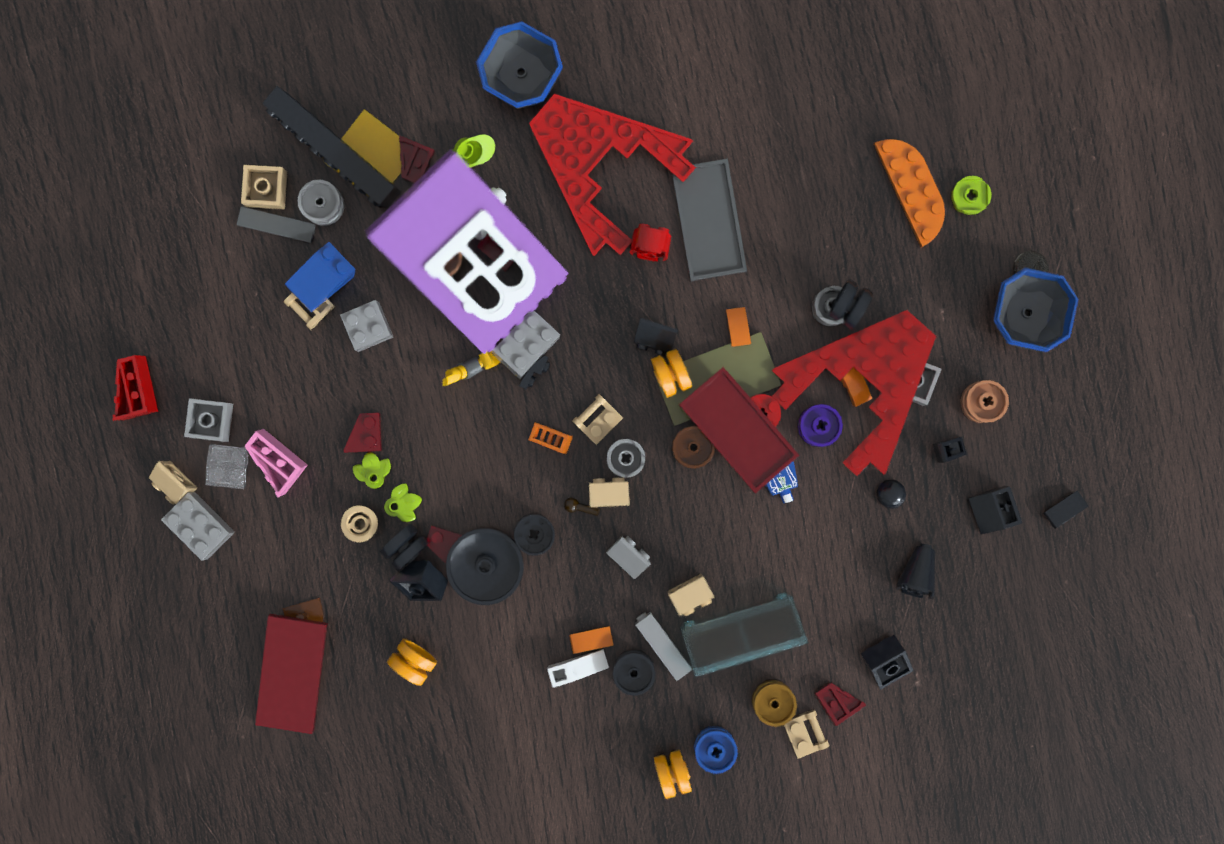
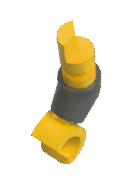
M492 351L485 354L481 353L478 355L479 359L477 356L458 363L456 367L447 370L442 386H447L461 379L467 380L483 371V367L487 370L501 362L492 354Z

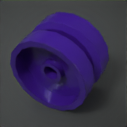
M823 404L808 407L801 413L797 423L798 433L802 440L810 446L816 447L828 446L837 441L843 427L841 416L837 410ZM818 422L822 424L821 429L816 428V426L819 424Z

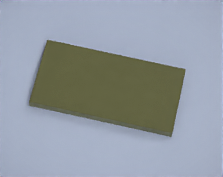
M761 332L750 336L751 345L731 347L730 343L683 361L692 388L682 391L675 381L676 395L666 398L662 387L659 386L674 426L691 420L679 404L722 367L728 371L749 397L781 386L779 377L772 372L775 367Z

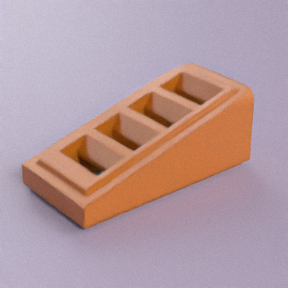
M535 422L528 440L566 454L573 436ZM540 428L543 429L540 439H536ZM547 432H550L547 442H544ZM556 434L557 438L555 440L554 445H552L551 443L553 441L554 435ZM564 437L561 447H559L561 439Z

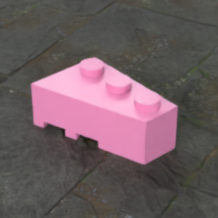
M265 429L256 431L245 445L256 465L263 471L267 482H270L276 491L277 497L285 495L308 466Z

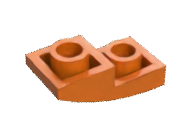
M745 307L727 309L726 316L731 347L751 345Z
M852 368L841 381L843 387L848 390L852 405L857 407L871 400L872 396L864 377Z
M610 626L569 635L573 654L613 646Z

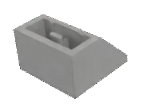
M628 535L626 538L621 536L606 553L633 579H636L651 564L649 561L650 556L643 549L638 551L634 547L636 543Z

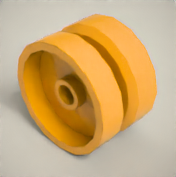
M677 349L666 353L668 365L660 355L651 358L655 377L659 386L662 387L666 398L676 395L675 381L682 391L692 388L690 378Z
M403 638L397 646L399 653H393L387 663L403 678L421 686L428 677L425 671H432L437 664V660L416 643Z
M680 750L670 752L669 757L672 765H668L664 755L654 757L665 799L676 796L675 783H677L680 793L692 792L686 762H683Z

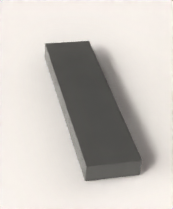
M245 207L240 208L236 224L240 227L311 244L316 225Z

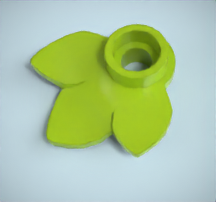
M367 452L363 458L362 465L353 466V473L359 481L365 482L369 488L377 489L382 486L384 477L390 472V460L383 459L380 461L374 453ZM377 476L376 481L372 482L371 478Z
M401 484L392 490L391 498L385 502L384 510L389 516H397L403 522H410L416 519L413 510L420 505L422 498L416 494H408L407 484ZM395 503L398 506L397 510H392L391 504Z

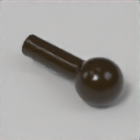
M573 497L566 499L564 502L565 510L570 513L581 511L598 516L600 512L599 508L581 504Z

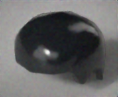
M894 479L883 481L876 492L879 503L887 509L899 508L906 499L905 487Z

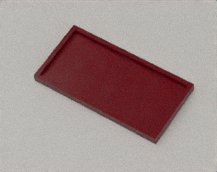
M724 367L679 404L682 410L754 494L800 456Z
M269 614L255 725L313 734L327 623Z

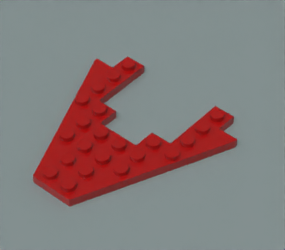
M556 94L549 99L529 123L593 256L598 253L605 243L621 255L632 242V239L590 203L602 187L591 179L588 174L612 146L627 159L640 144L681 182H684L696 168L682 156L693 142L692 139Z
M906 310L773 368L772 372L784 384L772 397L787 410L825 369L839 381L852 368L857 370L881 392V395L869 406V409L882 422L848 456L843 464L856 476L869 463L873 464L884 475L892 458L936 335Z

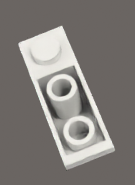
M604 649L549 665L548 673L554 688L609 668Z

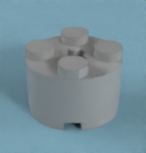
M826 287L814 297L812 313L819 323L825 326H836L843 323L846 313L838 321L827 317L831 309L828 304L835 301L842 287Z
M621 439L609 448L607 464L610 470L617 476L633 477L644 467L645 452L636 441ZM623 453L631 455L629 458L630 463L621 462Z

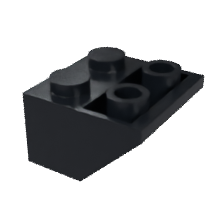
M1002 486L968 498L981 535L1004 530L1023 523L1010 486Z

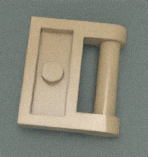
M293 293L284 300V303L290 306L307 323L306 326L310 330L335 307L327 299L313 311L316 315L311 318L295 301L297 297Z
M600 394L595 397L596 400L578 418L575 417L572 420L596 445L623 419ZM602 405L605 410L586 427L583 423Z
M815 710L795 716L784 725L798 759L830 746L821 731ZM803 721H810L818 743L812 744Z

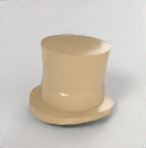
M359 505L349 508L341 519V529L344 535L354 542H364L370 539L376 533L378 527V519L375 513L366 506Z

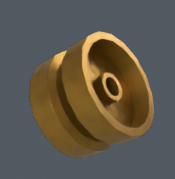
M764 681L757 686L752 696L753 709L758 718L766 725L774 727L785 725L791 721L796 713V697L789 687L781 681Z

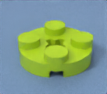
M978 176L964 177L955 184L952 190V202L955 209L966 215L980 213L991 201L989 185ZM970 190L973 194H976V197L973 198V200H970L967 197V194Z

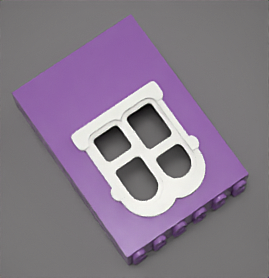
M451 149L365 231L368 238L483 354L491 352L496 347V343L501 338H506L511 332L510 329L514 325H519L524 320V316L529 311H534L539 305L538 302L543 298L549 297L553 292L552 289L556 285H561L569 274ZM481 229H485L504 249V253L489 267L485 266L467 247V242ZM457 252L463 253L474 265L473 270L460 282H455L443 269L444 264ZM509 259L515 260L523 270L522 281L513 287L505 286L495 276L496 271ZM480 274L484 275L499 292V303L492 309L481 308L465 292V288Z

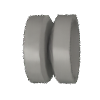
M312 180L302 187L298 195V207L301 213L314 224L320 226L331 225L337 222L343 214L345 208L344 198L341 192L330 182Z

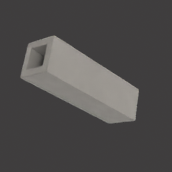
M651 612L640 614L636 618V627L675 680L678 681L692 670L691 666Z

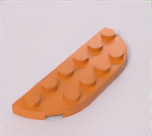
M888 139L874 143L875 149L920 247H923L931 242L941 230L945 216L943 199L924 158L917 149L900 140Z

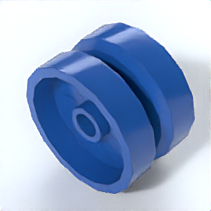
M718 726L707 727L701 730L695 738L694 754L700 767L705 771L714 774L723 773L729 770L736 762L738 755L737 745L731 733L725 728ZM717 747L718 750L714 752L713 748Z

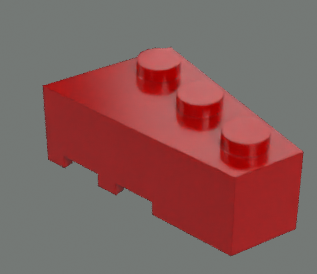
M133 355L118 359L115 380L117 392L116 396H114L116 405L112 421L127 420L158 412L146 356Z

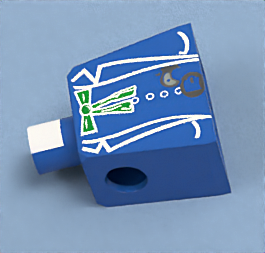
M794 461L765 485L772 496L780 494L783 504L794 500L790 489L798 487Z

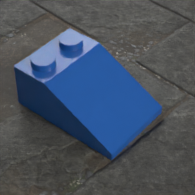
M328 242L314 253L285 283V286L310 312H313L354 278L356 269Z

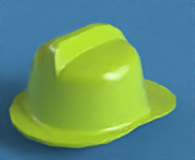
M482 134L471 138H461L452 150L471 168L487 162L493 156L495 143L490 136Z

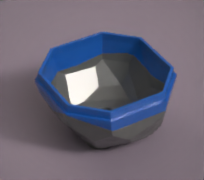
M524 22L495 28L476 61L483 89L515 108H523L544 102L563 69L556 41ZM524 70L525 73L523 75H519L518 71Z
M1023 268L1001 283L993 322L1007 344L1048 352L1070 338L1078 298L1064 276ZM1026 309L1030 311L1029 316L1025 315Z

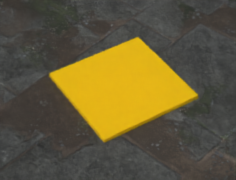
M364 109L341 139L391 183H394L401 174L399 136Z

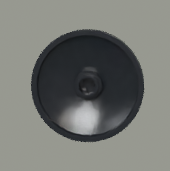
M477 528L464 533L451 547L446 561L447 577L452 588L463 599L478 605L496 604L511 596L519 586L524 570L523 556L516 542L506 533L494 528Z

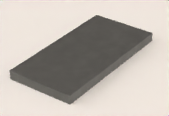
M728 159L693 164L696 168L684 182H681L672 174L690 282L747 272Z

